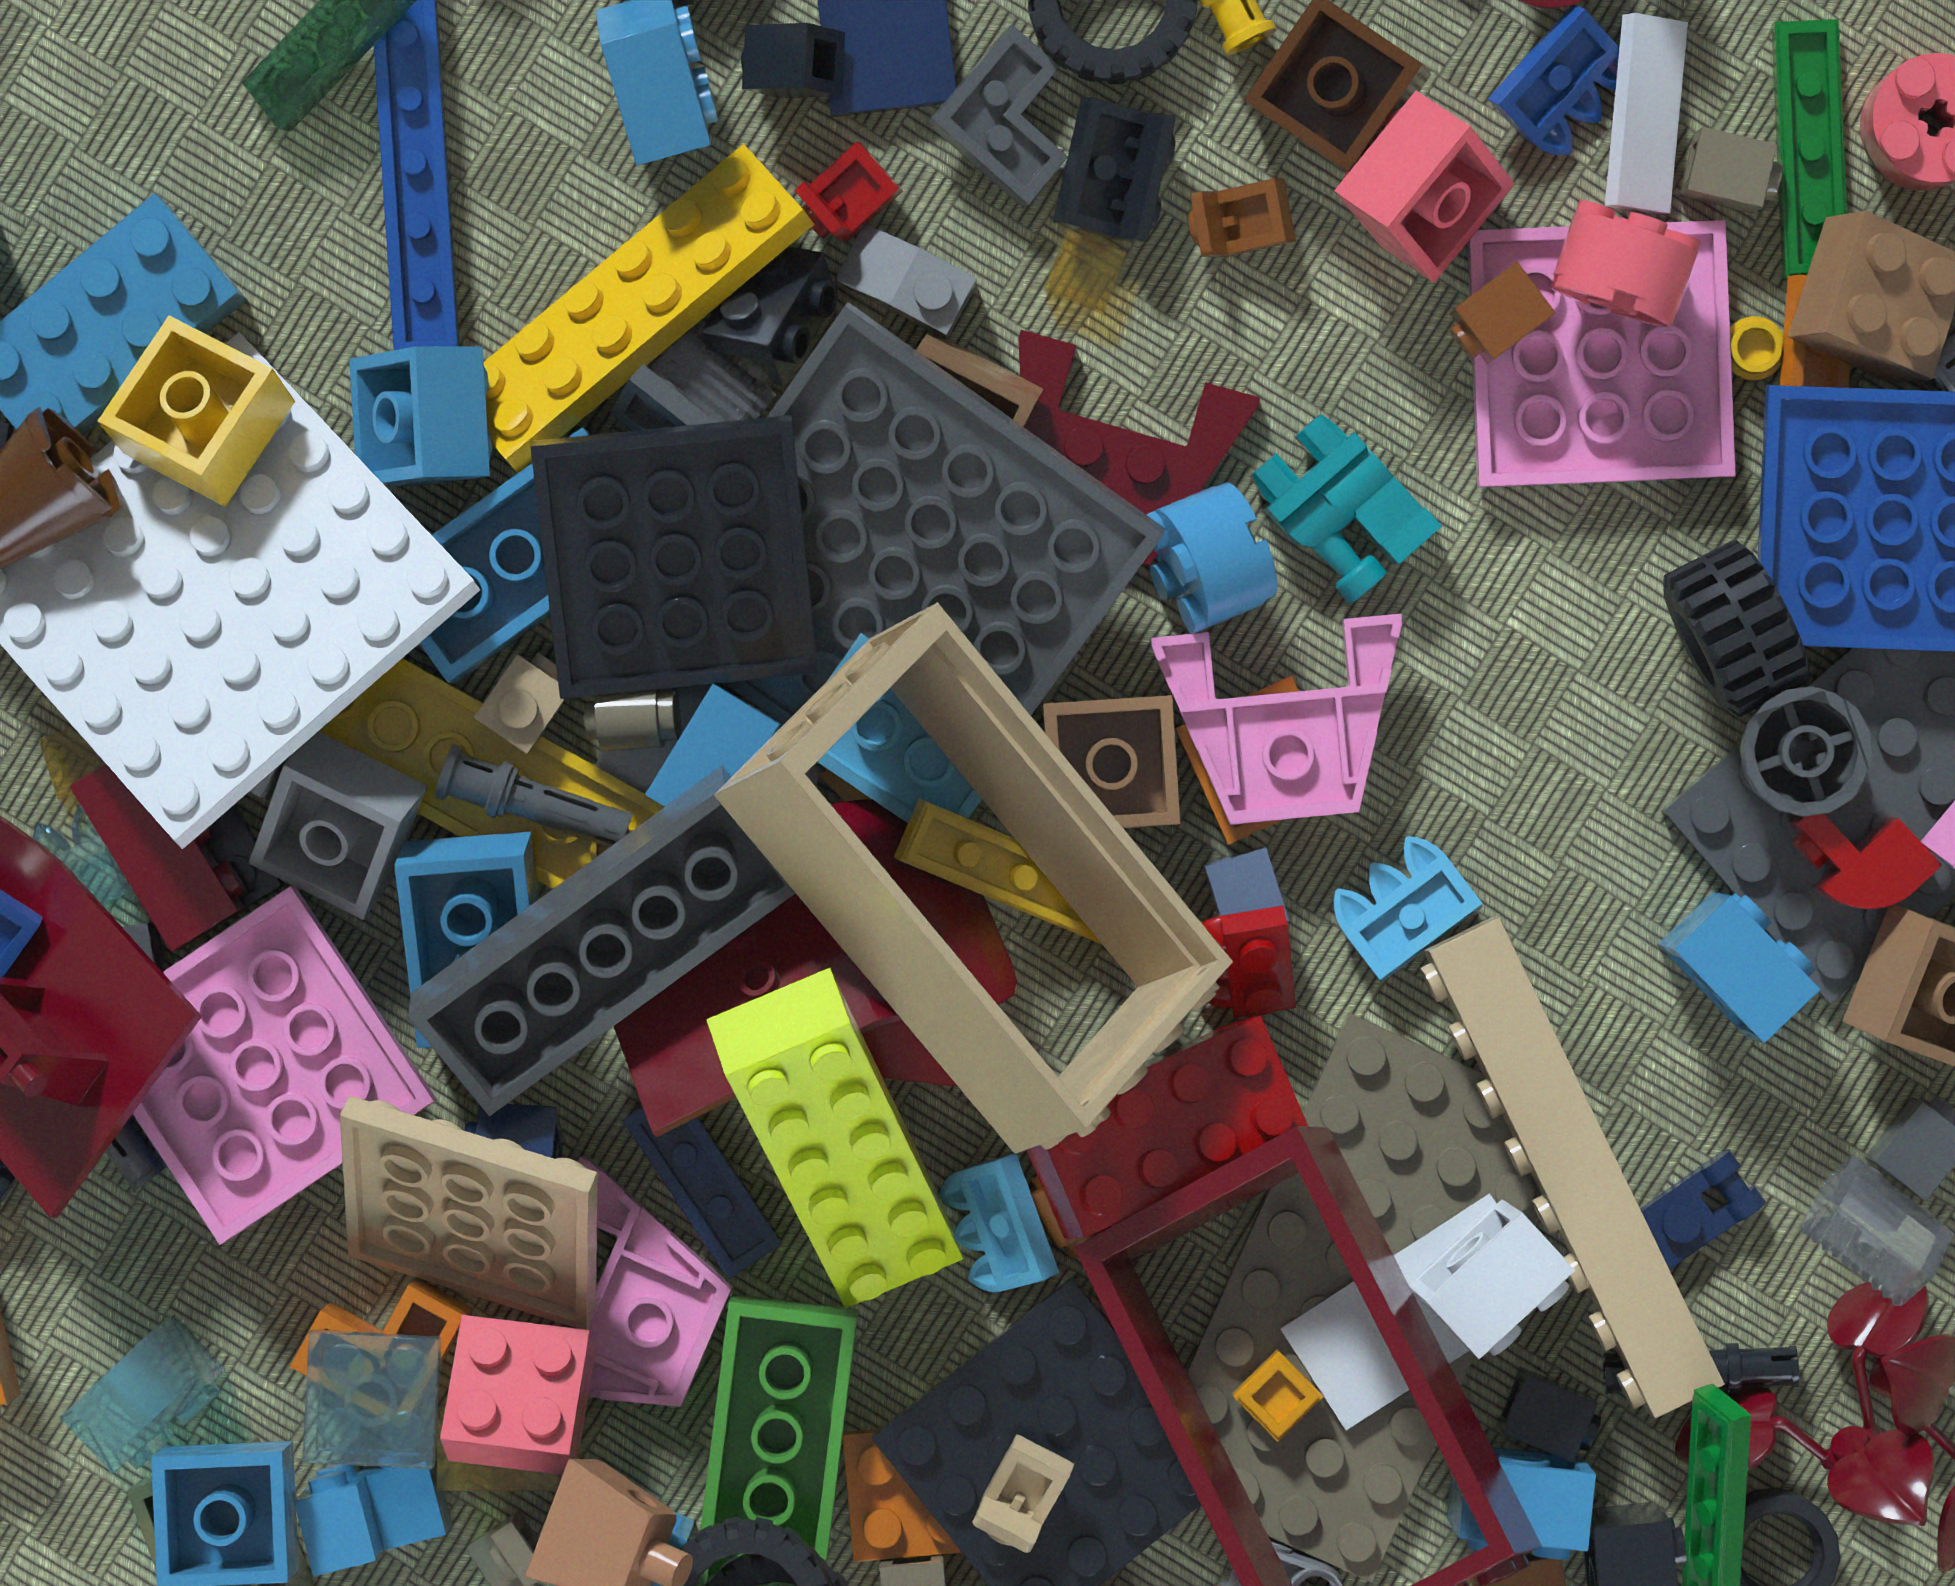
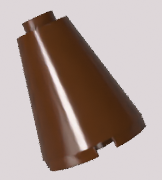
M38 407L28 414L0 450V569L112 517L124 506L122 492L109 468L99 476L94 464L89 457L96 450L69 421L50 408L42 412L41 407Z

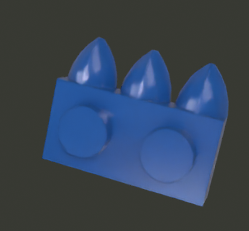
M1571 5L1487 100L1524 140L1553 155H1570L1573 145L1572 133L1564 115L1567 114L1571 118L1585 123H1599L1601 121V100L1593 83L1596 81L1603 87L1616 90L1619 47L1584 8Z

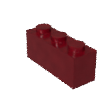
M107 764L69 786L171 952L183 949L246 910L239 899V896L246 893V889L238 874L227 860L218 864L205 844L206 841L212 838L209 828H206L185 848L181 849Z

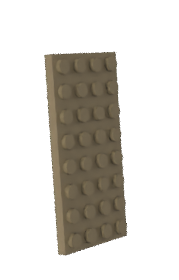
M1348 1012L1303 1110V1115L1309 1127L1329 1128L1393 1255L1489 1193L1496 1204L1503 1199L1521 1211L1534 1225L1538 1215L1532 1200L1540 1197L1541 1194L1531 1173L1521 1177L1509 1157L1504 1142L1513 1138L1508 1125L1503 1115L1494 1119L1490 1116L1476 1087L1477 1083L1485 1080L1482 1072ZM1297 1173L1267 1190L1186 1372L1267 1535L1372 1583L1436 1443L1410 1390L1348 1430H1345L1323 1396L1278 1442L1232 1395L1276 1349L1319 1390L1282 1333L1281 1328L1354 1281L1300 1174ZM1470 1351L1449 1364L1460 1386L1475 1357Z

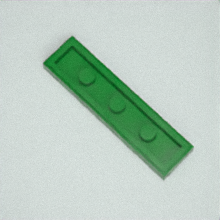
M1839 19L1774 22L1771 25L1776 144H1778L1777 162L1783 163L1782 177L1778 188L1783 280L1788 279V276L1808 274L1825 218L1847 214Z
M1713 1383L1694 1389L1684 1536L1687 1563L1686 1566H1683L1682 1586H1740L1751 1414Z

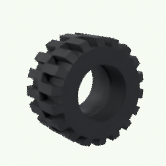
M1732 540L1663 576L1664 599L1676 631L1704 684L1717 703L1732 716L1740 718L1757 709L1762 702L1777 693L1787 689L1799 688L1809 682L1807 654L1788 608L1763 565L1740 542Z

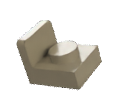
M519 1510L468 1545V1554L490 1586H532L538 1582L525 1576L538 1538Z

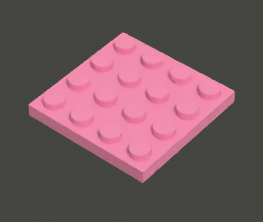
M1726 220L1665 222L1668 224L1667 229L1701 240L1698 255L1672 327L1669 325L1668 327H1661L1611 313L1609 308L1590 302V305L1552 290L1550 287L1554 278L1553 274L1570 226L1476 231L1468 241L1470 296L1517 261L1556 312L1491 363L1487 364L1481 355L1472 360L1477 488L1732 478L1736 476Z
M290 886L163 972L202 1017L137 1106L133 1115L219 1245H221L343 1164L340 1114L349 1095L370 1102L374 1100L385 1101L396 1106L402 1112L416 1115L437 1101V1098L296 886Z

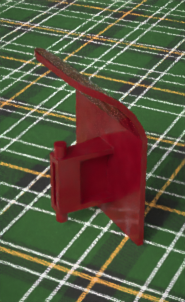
M873 799L831 804L997 1005L1014 996L1017 985L1015 970L984 895L894 858L908 823ZM796 893L613 1026L650 1128L656 1137L736 1098L725 1076L706 1019L830 968L861 1034L878 1026L902 1020Z
M0 816V890L42 916L38 929L5 975L0 977V1160L49 1217L58 1218L202 1015L64 862L13 823Z

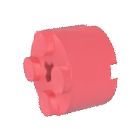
M1932 53L1905 61L1886 75L1871 90L1864 103L1860 117V138L1864 149L1867 150L1871 160L1876 165V169L1885 179L1893 184L1910 190L1929 191L1955 182V55ZM1929 109L1935 112V120L1942 123V129L1931 136L1927 134L1928 124L1918 120V116H1921Z
M1579 200L1553 274L1554 278L1550 288L1588 305H1590V302L1609 308L1611 313L1661 327H1668V325L1672 327L1697 258L1701 240L1667 229V223L1650 216L1630 212L1629 218L1625 219L1615 216L1616 211L1591 201Z

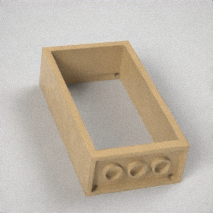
M938 602L871 637L714 794L716 799L1014 1154L1039 1145L1047 1150L1057 1145L1067 1135L1077 1132L1080 1137H1084L1096 1130L1097 1125L1106 1120L1111 1113L1106 1107L1116 1094H1123L1134 1087L1146 1075L1148 1069L1144 1062L1153 1052L1162 1051L1182 1034L1184 1027L1180 1021L1189 1011L1192 1012L1201 1008L1216 995L1215 991L1220 988L1216 980L1233 962ZM889 688L892 689L1138 987L1059 1076L1053 1072L805 775Z

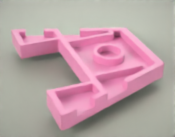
M1402 614L1342 620L1348 678L1347 687L1248 697L1215 698L1209 632L1150 638L1151 649L1229 824L1359 812L1377 736L1383 701L1392 671L1391 666L1397 640L1402 627Z
M581 1156L578 1163L582 1164L586 1169L598 1172L597 1228L617 1236V1241L596 1287V1305L588 1328L595 1350L588 1397L600 1398V1400L681 1407L685 1402L734 1287L592 1159Z

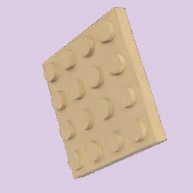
M349 1095L340 1114L348 1256L574 1328L588 1330L596 1305L598 1172L586 1169L582 1164L572 1159H553L525 1150L519 1144L507 1139L492 1140L463 1131L456 1124L446 1120L437 1119L431 1121L402 1112L396 1106L385 1101L374 1100L370 1102Z

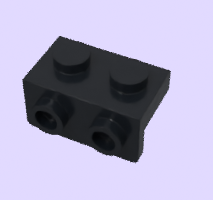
M1081 97L1052 222L1117 241H1147L1150 231L1155 227L1160 216L1161 200L1158 194L1164 169L1171 162L1175 151L1176 140L1173 134L1175 117L1164 113H1145L1095 97Z
M788 246L714 309L701 331L707 350L763 360L772 384L786 386L797 366L802 364L807 358L812 340L825 318H829L832 315L837 304V286L832 280L823 252Z

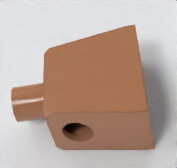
M568 1459L525 1576L556 1586H652L653 1582L662 1586H683L691 1573L693 1557L668 1544L677 1521L674 1510L598 1459Z

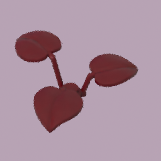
M1902 1274L1871 1280L1850 1289L1833 1305L1827 1320L1828 1335L1837 1348L1854 1350L1852 1365L1864 1426L1862 1428L1859 1426H1848L1839 1430L1831 1440L1830 1449L1823 1448L1786 1417H1775L1778 1400L1770 1389L1764 1387H1743L1741 1394H1727L1726 1389L1723 1390L1727 1396L1751 1414L1748 1470L1756 1467L1766 1459L1776 1443L1775 1431H1783L1817 1457L1824 1469H1830L1827 1486L1835 1502L1842 1508L1857 1515L1881 1522L1914 1526L1926 1525L1928 1496L1935 1473L1934 1452L1928 1441L1918 1433L1908 1436L1898 1430L1880 1432L1875 1423L1865 1369V1360L1868 1353L1881 1359L1914 1343L1921 1333L1928 1313L1929 1294L1920 1276ZM1692 1414L1682 1427L1675 1444V1456L1678 1460L1689 1462Z
M1950 1334L1932 1336L1905 1346L1881 1359L1876 1358L1870 1372L1869 1385L1872 1391L1891 1400L1892 1417L1897 1430L1908 1436L1916 1435L1924 1430L1955 1461V1444L1933 1423L1941 1410L1944 1399L1949 1394V1388L1955 1382V1336ZM1955 1486L1950 1490L1945 1500L1938 1525L1937 1563L1938 1571L1944 1574L1955 1568Z

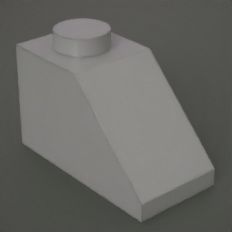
M868 225L861 229L835 278V282L923 329L931 330L947 339L951 335L977 286V278L918 246Z

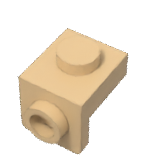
M539 652L535 654L531 661L517 654L474 718L526 754H529L563 703L569 700V698L560 699L556 663Z
M1017 1434L984 1492L974 1517L973 1525L985 1531L996 1542L1013 1546L1025 1553H1029L1036 1543L1045 1519L1068 1481L1074 1463Z

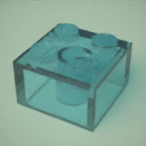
M174 1314L144 1337L59 1418L112 1474L127 1462L137 1471L175 1436L168 1427L175 1418L182 1426L186 1425L222 1392L215 1385L214 1381L227 1369Z

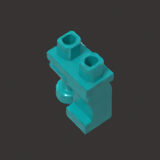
M1319 414L1294 436L1317 462L1298 478L1282 458L1275 453L1250 475V478L1262 498L1268 503V506L1263 511L1278 525L1289 540L1296 545L1312 548L1341 576L1335 585V589L1351 605L1380 581L1388 571L1373 555H1368L1360 560L1341 534V530L1354 520L1390 563L1397 565L1438 531L1442 525L1425 507L1423 508L1376 455L1367 448V445L1355 432L1347 436L1340 427L1323 414Z

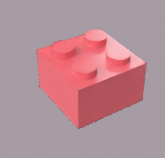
M1416 90L1403 107L1397 109L1390 116L1385 129L1350 172L1346 171L1344 179L1334 192L1383 249L1435 283L1515 183L1470 125Z
M462 1315L440 1436L447 1460L563 1475L568 1459H578L595 1359V1350L590 1330Z

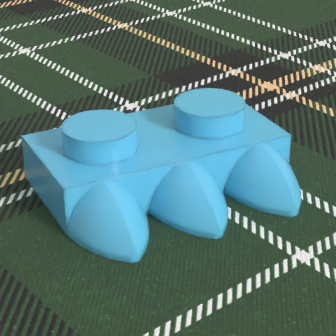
M1408 836L1405 838L1404 858L1411 875L1410 879L1389 865L1375 862L1370 864L1369 885L1376 901L1375 905L1356 892L1339 888L1335 890L1334 911L1337 922L1343 934L1381 983L1420 955L1423 950L1432 946L1483 908V903L1444 852L1436 845L1418 837Z
M1012 1153L973 1164L953 1173L944 1181L939 1192L941 1201L955 1209L970 1210V1214L965 1216L955 1229L954 1235L957 1243L970 1250L985 1252V1255L973 1264L968 1276L969 1282L988 1292H1002L1040 1282L1059 1273L1017 1154Z

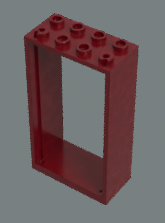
M1296 1126L1073 1247L1241 1586H1293L1132 1262L1299 1173L1488 1543V1546L1410 1586H1469L1468 1584L1475 1580H1478L1480 1586H1488L1530 1567L1525 1554L1542 1545L1329 1128Z

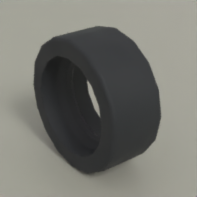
M1782 1488L1753 1490L1746 1494L1744 1532L1752 1522L1762 1516L1781 1513L1792 1516L1804 1524L1812 1537L1814 1555L1811 1566L1802 1579L1790 1586H1831L1835 1581L1841 1558L1838 1535L1826 1514L1800 1493ZM1741 1565L1740 1586H1762L1748 1577Z

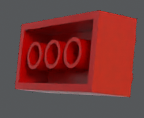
M1261 1015L1238 1019L1145 1061L1144 1065L1148 1069L1146 1075L1125 1093L1115 1095L1106 1106L1111 1111L1109 1117L1098 1124L1096 1130L1090 1134L1080 1137L1075 1132L1067 1135L1061 1142L1050 1149L1045 1150L1039 1145L1026 1150L1064 1239L1086 1238L1132 1216L1296 1126L1309 1127Z

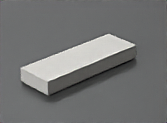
M1639 13L1622 15L1605 206L1651 214L1670 213L1688 22Z

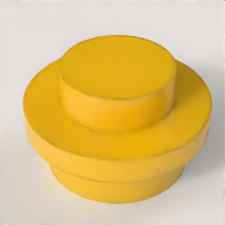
M1750 316L1742 318L1730 326L1731 370L1735 376L1744 380L1757 381L1771 376L1780 368L1783 333L1775 323L1763 317Z

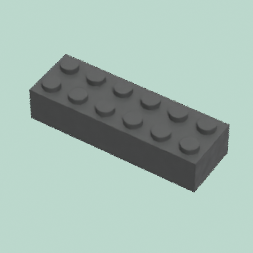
M723 765L411 993L408 1019L489 1117L795 894L794 890L714 796L731 778V775Z

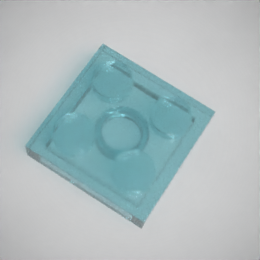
M311 1330L308 1341L302 1462L433 1469L436 1452L442 1337Z

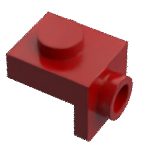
M857 141L811 184L803 182L795 189V192L805 202L801 208L815 224L811 228L821 238L824 239L832 233L836 238L848 242L901 194L903 189L867 148Z

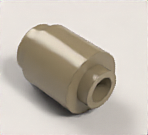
M655 689L596 695L595 701L585 702L584 721L588 740L598 739L602 752L663 748L665 741L679 740L681 716L676 689Z

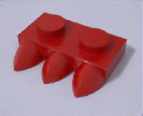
M1284 905L1221 915L1201 922L1233 961L1216 980L1220 988L1215 991L1216 995L1207 1004L1220 1008H1232L1233 1018L1266 1015L1275 1011L1296 1008L1288 924Z

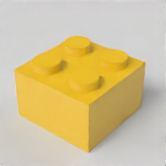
M168 316L97 422L123 454L226 507L296 401L273 368Z

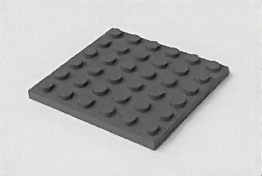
M848 302L767 416L792 415L818 673L724 683L784 725L827 682L860 633L870 639L938 602L1017 700L1032 715L1162 538L1166 528Z

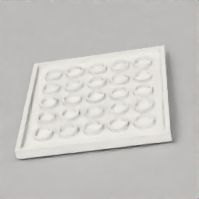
M240 332L225 343L273 368ZM275 369L274 371L296 402L226 507L123 454L116 444L111 441L90 460L94 464L99 476L109 468L122 492L124 506L112 517L0 569L1 646L181 849L192 842L480 591L470 575Z

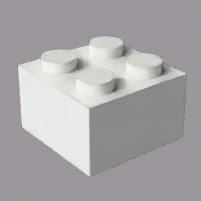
M1502 1199L1418 1276L1409 1287L1458 1341L1480 1359L1488 1351L1495 1356L1511 1345L1522 1331L1517 1324L1535 1307L1540 1311H1544L1555 1304L1568 1290L1569 1284L1565 1279L1575 1269L1521 1211Z

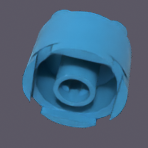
M1228 482L1212 486L1146 514L1166 528L1164 535L1153 548L1154 551H1157L1156 557L1158 563L1150 566L1153 584L1162 600L1175 599L1181 619L1191 634L1259 607L1265 602L1270 601V598L1276 596L1278 589L1277 575L1267 540L1264 539L1256 543L1247 523L1255 521L1257 518L1245 497L1233 484Z

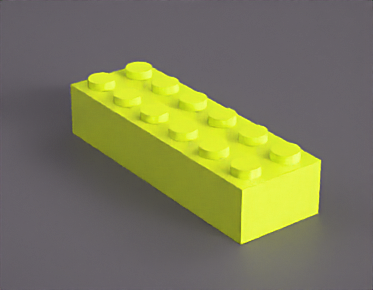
M830 968L706 1019L725 1076L845 1309L860 1302L874 1299L884 1292L920 1277L934 1274L946 1266L963 1260L940 1196Z

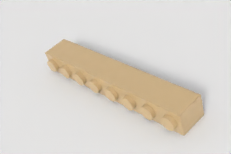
M1491 917L1423 950L1429 964L1420 968L1425 983L1437 1003L1447 999L1457 1020V1022L1448 1026L1453 1041L1465 1061L1475 1057L1485 1078V1080L1476 1084L1481 1099L1493 1119L1503 1115L1513 1136V1138L1504 1142L1509 1157L1521 1177L1531 1173L1541 1196L1532 1200L1534 1208L1546 1232L1550 1235L1559 1231L1569 1254L1564 1256V1258L1575 1269L1568 1279L1577 1293L1587 1289L1597 1312L1588 1316V1319L1603 1349L1607 1351L1615 1347L1625 1370L1616 1374V1377L1631 1407L1636 1409L1643 1405L1645 1411L1656 1419L1693 1401L1694 1389L1712 1383L1718 1388L1724 1386L1723 1379L1500 918Z

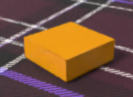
M1278 1349L1232 1393L1233 1397L1277 1442L1323 1398L1322 1393Z

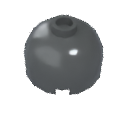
M1813 686L1783 690L1762 702L1746 722L1739 747L1743 774L1755 794L1774 809L1798 816L1830 813L1851 801L1860 790L1859 787L1865 780L1867 769H1870L1873 759L1870 729L1859 710L1836 693Z

